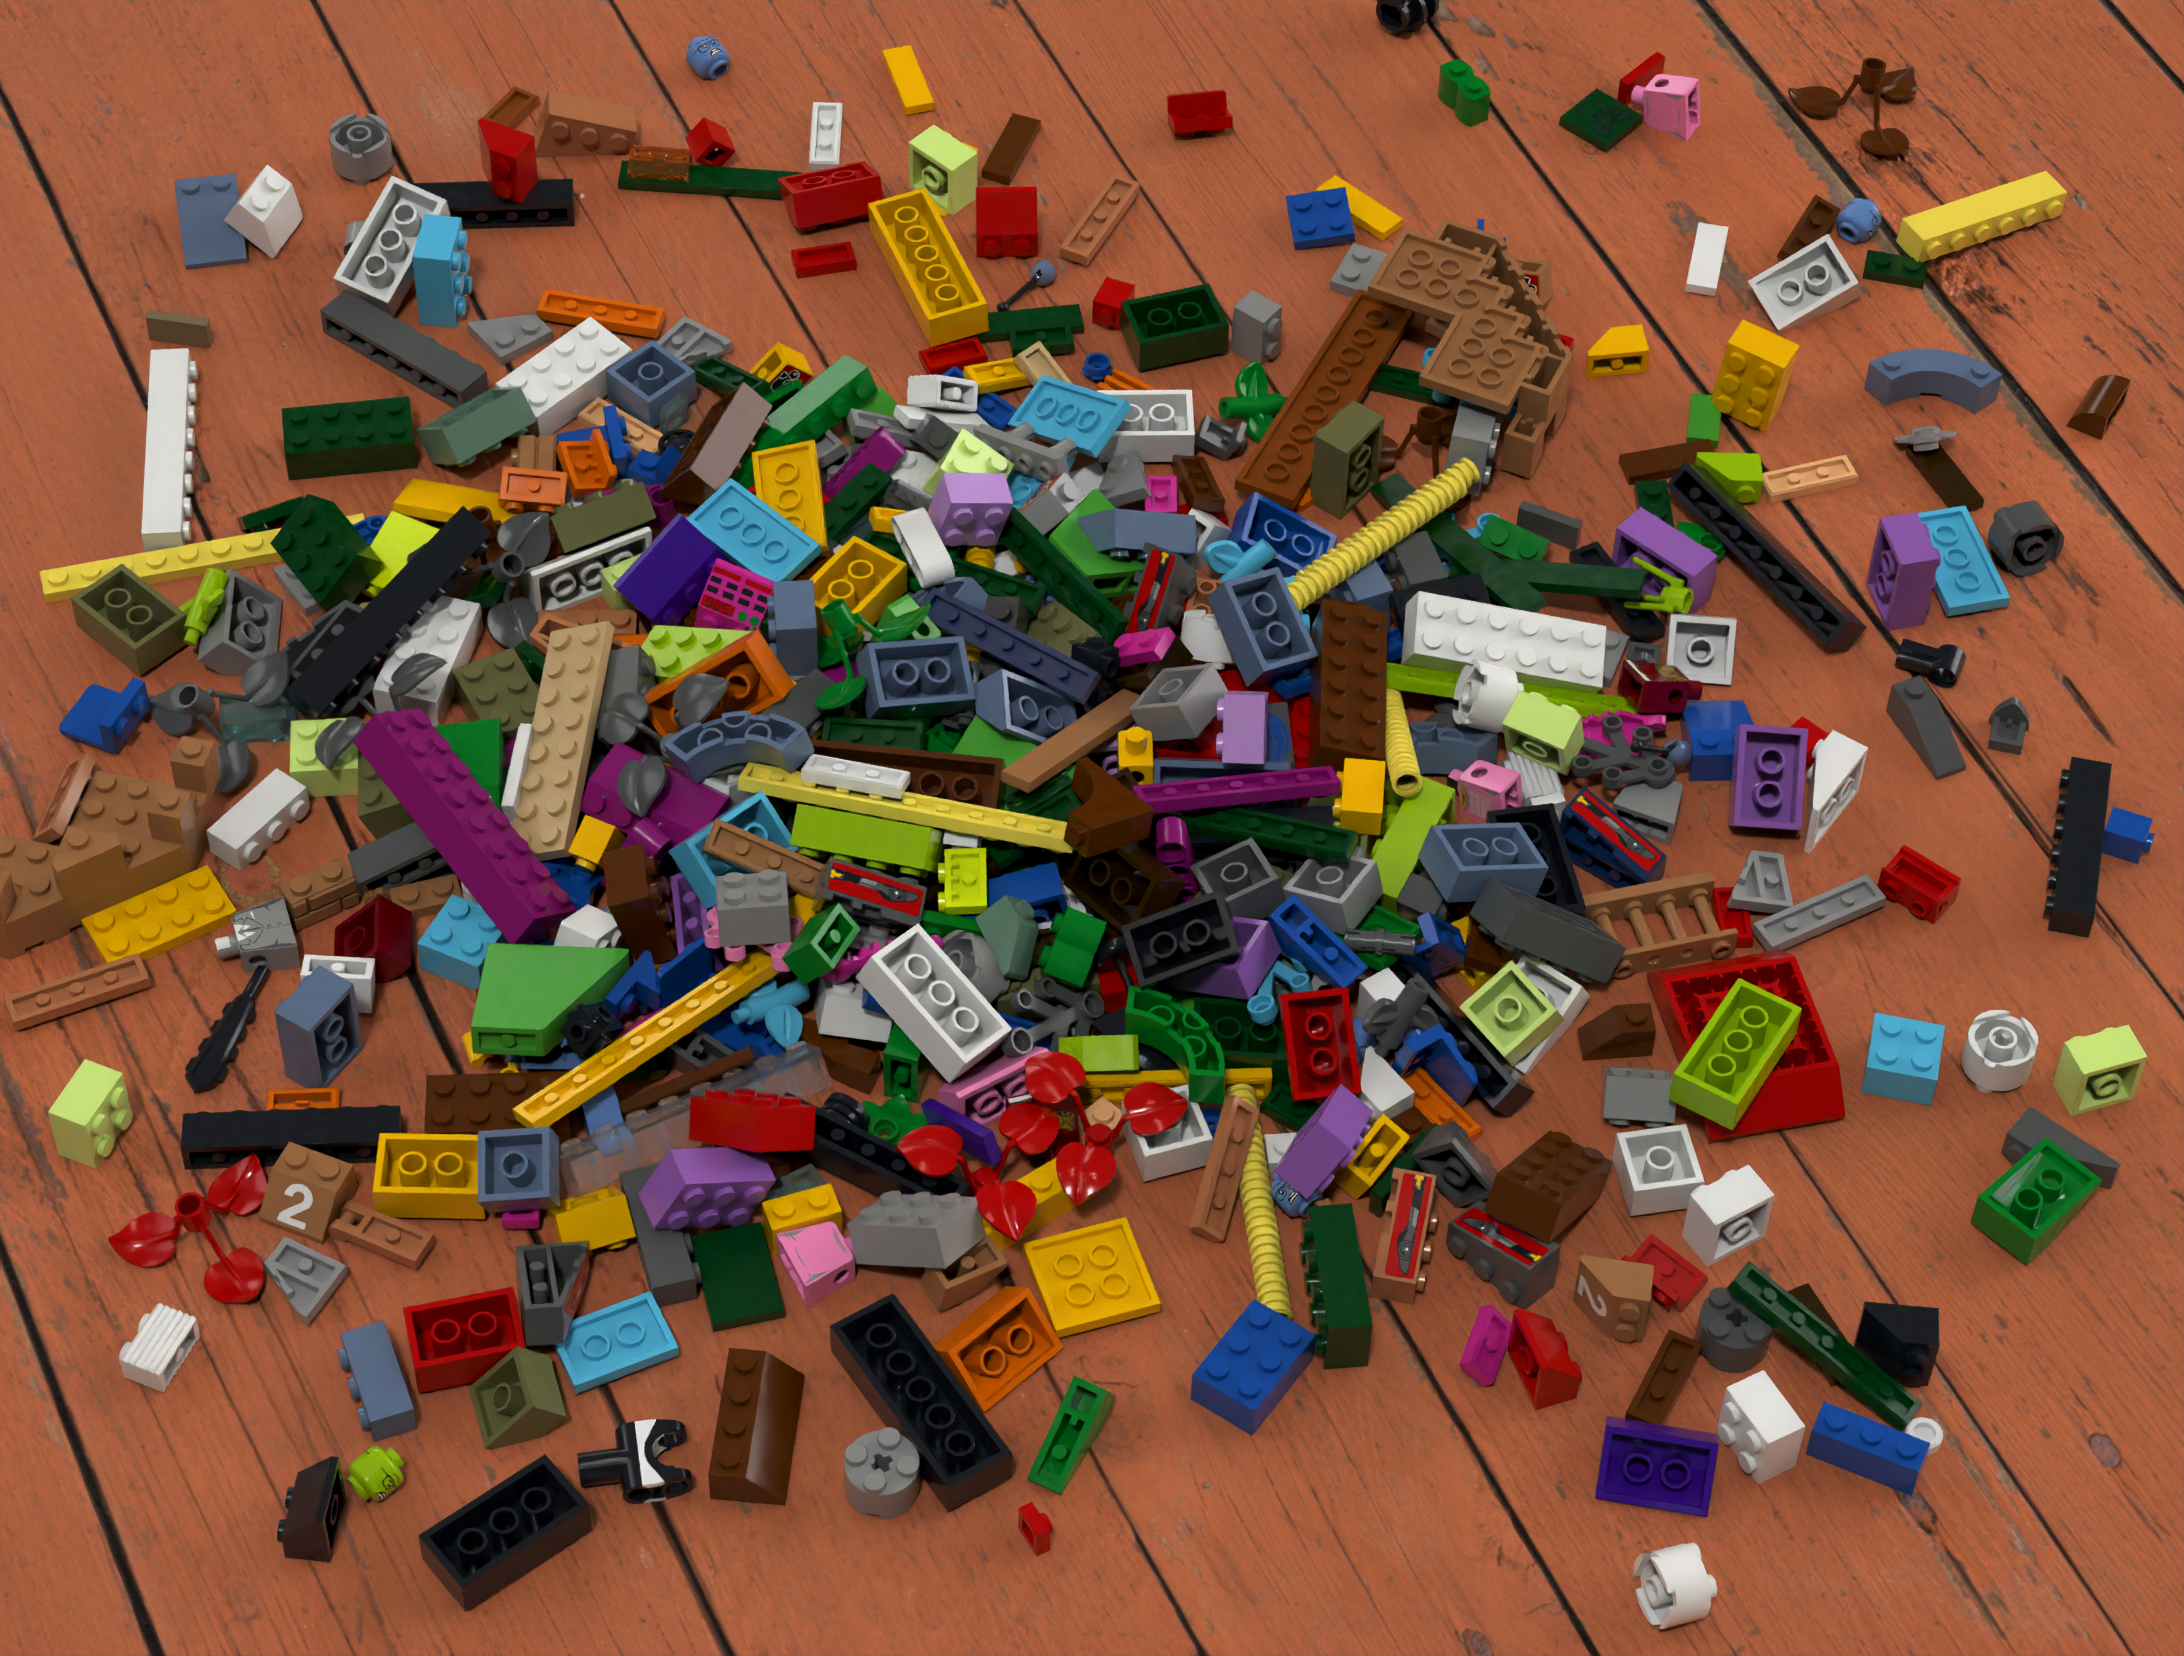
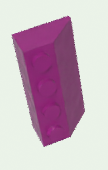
M620 742L616 743L589 778L580 811L629 834L634 826L644 818L635 815L621 802L616 788L617 779L627 762L631 760L641 761L645 754ZM665 765L667 767L665 784L649 807L646 817L673 840L669 848L671 850L728 810L731 797L702 782L695 784L680 771Z

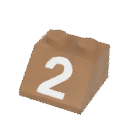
M289 1142L271 1170L258 1216L259 1221L324 1244L330 1235L328 1233L329 1226L333 1220L341 1217V1209L348 1200H352L358 1191L354 1165Z
M1581 1254L1573 1302L1605 1337L1615 1338L1622 1342H1642L1651 1299L1654 1265Z

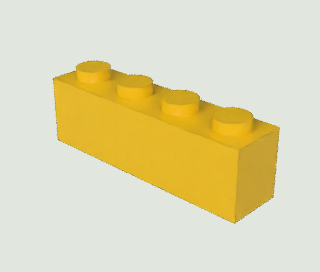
M1056 1158L1017 1180L1028 1186L1034 1192L1037 1199L1034 1217L1024 1230L1020 1240L1076 1207L1060 1185L1056 1172ZM980 1214L985 1236L990 1235L1000 1251L1016 1243L994 1229Z

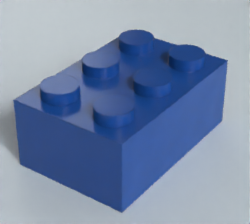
M1056 862L1040 864L1030 869L1007 873L987 880V908L1005 895L1024 899L1034 910L1035 915L1033 918L1036 924L1053 921L1057 912L1063 914L1064 909L1070 907ZM961 914V917L975 919L980 914Z
M1253 1299L1192 1374L1190 1399L1248 1434L1253 1435L1313 1360L1316 1335Z

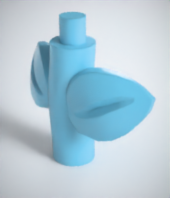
M1263 538L1244 553L1237 543L1229 540L1216 541L1204 549V557L1210 569L1215 573L1223 574L1218 581H1228L1264 571L1261 568L1278 555L1273 547Z
M772 978L743 997L745 1001L740 1002L739 1009L731 1012V1018L735 1024L746 1022L749 1025L765 1020L766 1027L774 1040L782 1048L790 1051L796 1046L803 1028L802 1015L795 1007L809 1000V987L807 984L804 985L799 978H796L778 988L776 981Z

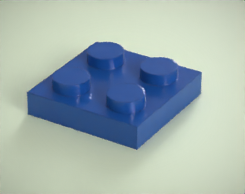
M1346 187L1286 196L1295 250L1355 241Z

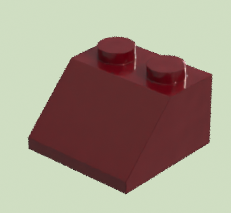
M381 895L377 896L335 927L334 956L375 958V983L390 982L411 966L412 912Z

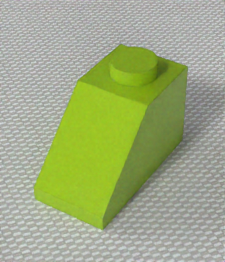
M1697 452L1695 465L1705 468L1739 503H1759L1763 486L1761 455L1759 453Z
M1138 1035L1058 1038L1059 1052L1077 1059L1085 1072L1139 1070Z

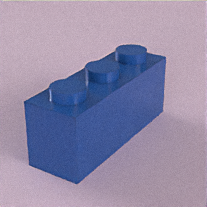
M1824 1402L1812 1428L1806 1455L1912 1496L1924 1468L1931 1443Z

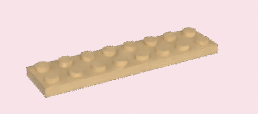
M609 621L555 630L550 633L532 723L534 737L532 747L528 751L529 762L526 776L522 781L524 788L521 803L516 811L518 818H514L512 827L529 844L530 850L539 861L571 856L568 850L575 837L615 629Z

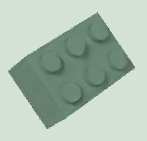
M493 387L416 429L432 464H444L445 467L458 464L459 467H463L476 460L475 455L483 450L487 453L501 447L503 439L509 436L510 438H516L528 431L527 426L536 422V419L521 387Z

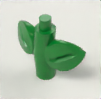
M1254 361L1245 366L1235 380L1234 386L1237 397H1222L1219 401L1218 409L1223 419H1244L1245 423H1247V435L1259 443L1274 420L1272 416L1279 413L1288 397H1282L1280 393L1267 394L1268 380L1266 372L1259 361Z

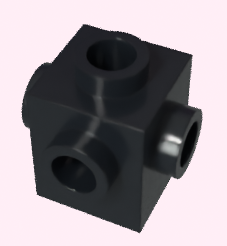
M604 1002L589 1005L579 1004L574 1007L566 1016L568 1021L559 1031L567 1039L568 1046L580 1056L597 1054L612 1044L625 1027Z

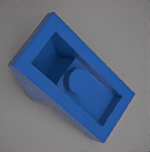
M672 444L669 445L661 457L642 449L627 468V478H633L638 483L643 482L645 486L664 484L681 454Z
M647 950L642 953L604 998L605 1004L618 1020L624 1014L629 1015L636 1007L638 1000L655 1011L660 1009V990L656 988V972L652 953Z

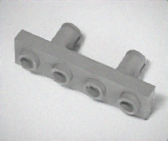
M1028 422L1022 423L1019 427L1008 433L985 424H981L973 429L976 438L1015 464L1012 468L1013 470L1045 482L1063 472H1066L1070 477L1067 459L1076 456L1078 452L1075 449V442L1069 437L1047 448L1032 442L1035 440L1036 435L1032 434L1035 431Z

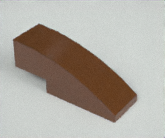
M802 1017L803 1028L798 1041L806 1048L805 1059L830 1078L852 1089L870 1095L881 1074L880 1053L853 1045V1038L819 1034L817 1021Z

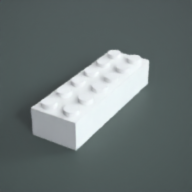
M1418 591L1406 603L1401 664L1461 673L1466 665L1473 666L1471 660L1477 659L1512 668L1516 672L1518 682L1597 693L1603 687L1606 626Z

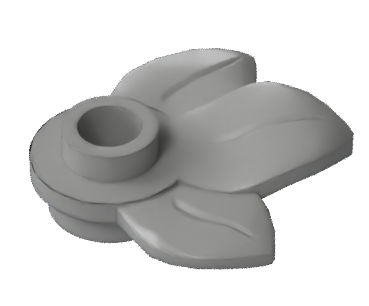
M1927 425L1915 427L1912 429L1911 434L1899 435L1893 439L1895 443L1913 444V451H1926L1939 448V440L1955 437L1957 432L1941 431L1940 427Z

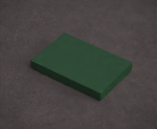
M761 1222L690 1236L694 1260L698 1262L701 1272V1287L713 1332L785 1317L784 1306Z

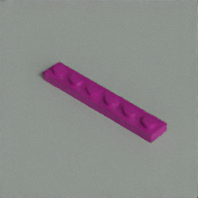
M1330 765L1132 786V792L1155 809L1153 816H1157L1163 812H1192L1196 809L1211 807L1224 809L1231 805H1259L1262 802L1269 801L1290 802L1298 798L1307 797L1325 798L1328 795L1340 794L1341 781Z

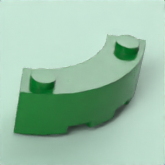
M1129 986L1125 1011V1035H1138L1139 1043L1160 1050L1179 1066L1187 1081L1188 1101L1223 1104L1225 1096L1224 1055L1220 1042L1216 1041L1209 1030V1024L1192 1008L1187 1010L1172 1002V997L1167 994L1147 988L1141 990L1140 987Z

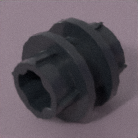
M1376 0L1377 18L1381 25L1392 32L1413 33L1420 30L1426 21L1434 17L1439 8V0Z

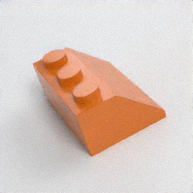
M1005 1286L932 1345L983 1413L1064 1348L1030 1289L1018 1286Z

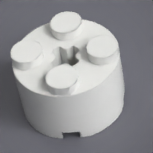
M1206 610L1185 611L1182 621L1181 641L1194 656L1190 663H1196L1198 660L1205 661V664H1213L1215 669H1225V664L1237 666L1215 615L1206 614Z
M1473 659L1471 660L1473 666L1466 665L1463 668L1455 687L1453 699L1459 701L1458 710L1453 709L1454 721L1459 725L1491 733H1504L1502 723L1519 691H1524V686L1518 683L1516 672L1512 668Z
M2005 1010L1986 1011L1974 1019L1967 1032L1961 1055V1064L1964 1072L1975 1083L1978 1090L1985 1093L2008 1091L2024 1085L2028 1081L2038 1046V1035L2035 1028L2025 1018L2021 1017L2019 1020L2010 1016V1012Z
M1683 1543L1640 1554L1635 1560L1634 1577L1640 1576L1642 1588L1635 1589L1641 1610L1650 1624L1653 1626L1660 1624L1659 1629H1666L1704 1619L1708 1615L1711 1598L1717 1596V1584L1712 1575H1707L1701 1561L1700 1549L1696 1543Z

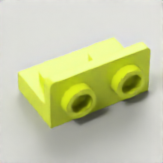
M986 848L944 849L945 863H938L939 884H945V892H938L939 912L951 915L981 914L988 909Z

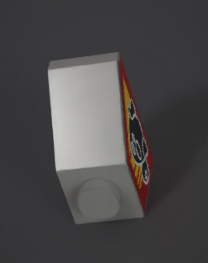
M1063 472L1040 485L1018 511L1042 535H1045L1067 517L1085 495L1068 474Z

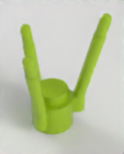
M1633 557L1632 561L1635 564L1670 583L1671 586H1665L1661 596L1641 594L1645 601L1653 603L1625 602L1624 607L1664 611L1672 614L1674 612L1687 614L1693 602V590L1684 587L1685 580L1674 578L1638 557Z

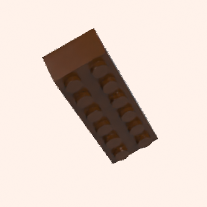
M1323 599L1312 625V642L1319 656L1311 663L1308 768L1331 765L1335 773H1337V771L1343 772L1345 758L1385 761L1387 613Z
M810 739L815 749L813 754L910 772V784L905 792L1003 810L1007 784L1001 781V771L1006 768L1005 761L1002 758ZM806 761L803 762V763L796 769V771L801 772V769H802L803 766L805 765ZM799 801L790 802L795 813L797 809V803L817 807L815 804L804 803ZM829 808V809H831V810H836V811H842V812L850 813L849 811H846V810H841V809H836V808ZM864 814V816L883 819L882 817ZM899 820L897 821V822H902V823H908V824L916 825L915 823H909V822H904V821H899ZM930 827V828H934V829L939 830V831H945V830H946V829H941V828Z

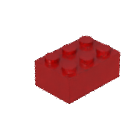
M738 1088L734 1089V1093L728 1095L726 1090L709 1089L706 1090L705 1096H691L688 1140L752 1152L813 1150L816 1106L801 1104L800 1097L782 1096L778 1100L777 1093L760 1092L755 1096L756 1090Z
M513 1287L403 1308L418 1393L476 1382L516 1346L526 1349Z

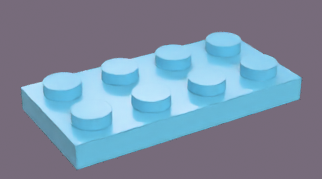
M1042 375L1010 419L1008 426L1014 430L1022 423L1028 422L1034 428L1035 432L1032 434L1036 435V439L1056 445L1064 438L1069 437L1075 442L1077 452L1097 458L1132 407L1124 399Z
M732 478L687 518L693 526L736 565L775 582L792 581L822 553L819 543Z
M1966 505L1918 513L1922 524H1926L1929 529L1930 541L1933 547L1937 548L1940 553L1941 564L1936 569L1934 590L1947 617L2007 607L2010 596Z

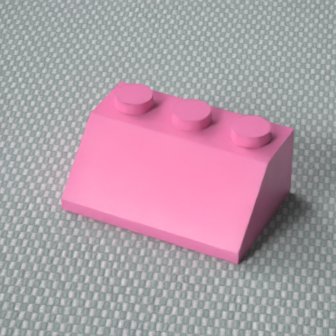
M1033 1046L1030 1053L1020 1057L1012 1058L1005 1054L1002 1058L986 1066H979L972 1073L952 1081L950 1084L949 1082L944 1084L937 1090V1101L987 1127L1000 1120V1116L1006 1110V1098L1029 1093L1025 1084V1062L1027 1059L1039 1053L1049 1052V1050Z

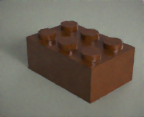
M643 843L604 852L603 862L608 908L635 961L645 950L652 953L654 964L677 957L678 948L673 895L669 896V887L665 876H659V868L655 856L648 854Z

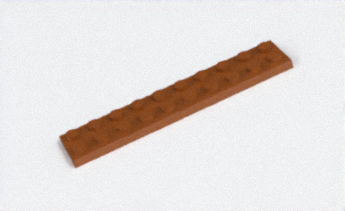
M1358 289L1236 477L1234 489L1250 495L1257 492L1281 506L1293 509L1312 479L1313 466L1311 461L1314 456L1315 444L1313 443L1315 433L1320 427H1325L1333 420L1334 415L1339 409H1344L1353 400L1358 403L1362 401L1415 317V311L1368 296L1367 291Z

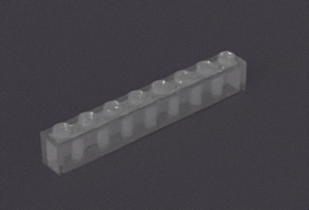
M806 1041L792 1043L786 1047V1052L775 1057L774 1055L762 1056L754 1061V1066L744 1070L737 1068L727 1071L722 1075L723 1079L712 1084L710 1082L697 1084L690 1089L691 1093L679 1098L678 1096L667 1097L659 1101L658 1107L647 1112L646 1110H638L628 1114L624 1122L617 1125L605 1124L594 1129L593 1135L582 1140L581 1138H573L563 1142L560 1145L561 1149H559V1176L565 1192L574 1198H578L620 1180L619 1172L661 1162L669 1149L693 1148L704 1143L688 1139L691 1096H705L706 1090H726L728 1095L734 1093V1089L738 1088L756 1090L755 1096L760 1092L777 1093L778 1100L779 1097L784 1096L788 1092L803 1100L833 1087L820 1048L808 1042L806 1043Z

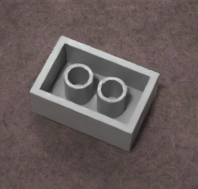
M900 1191L883 1193L877 1202L870 1207L862 1209L859 1212L860 1215L847 1224L856 1264L946 1269L985 1238L976 1197H962L959 1193H949L943 1196L931 1195L929 1192H919L913 1195L901 1194Z

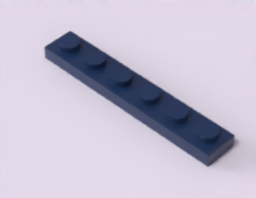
M934 586L920 606L922 607L930 601L931 608L927 616L939 630L953 637L963 636L966 644L1082 705L1085 704L1101 679L1099 672Z

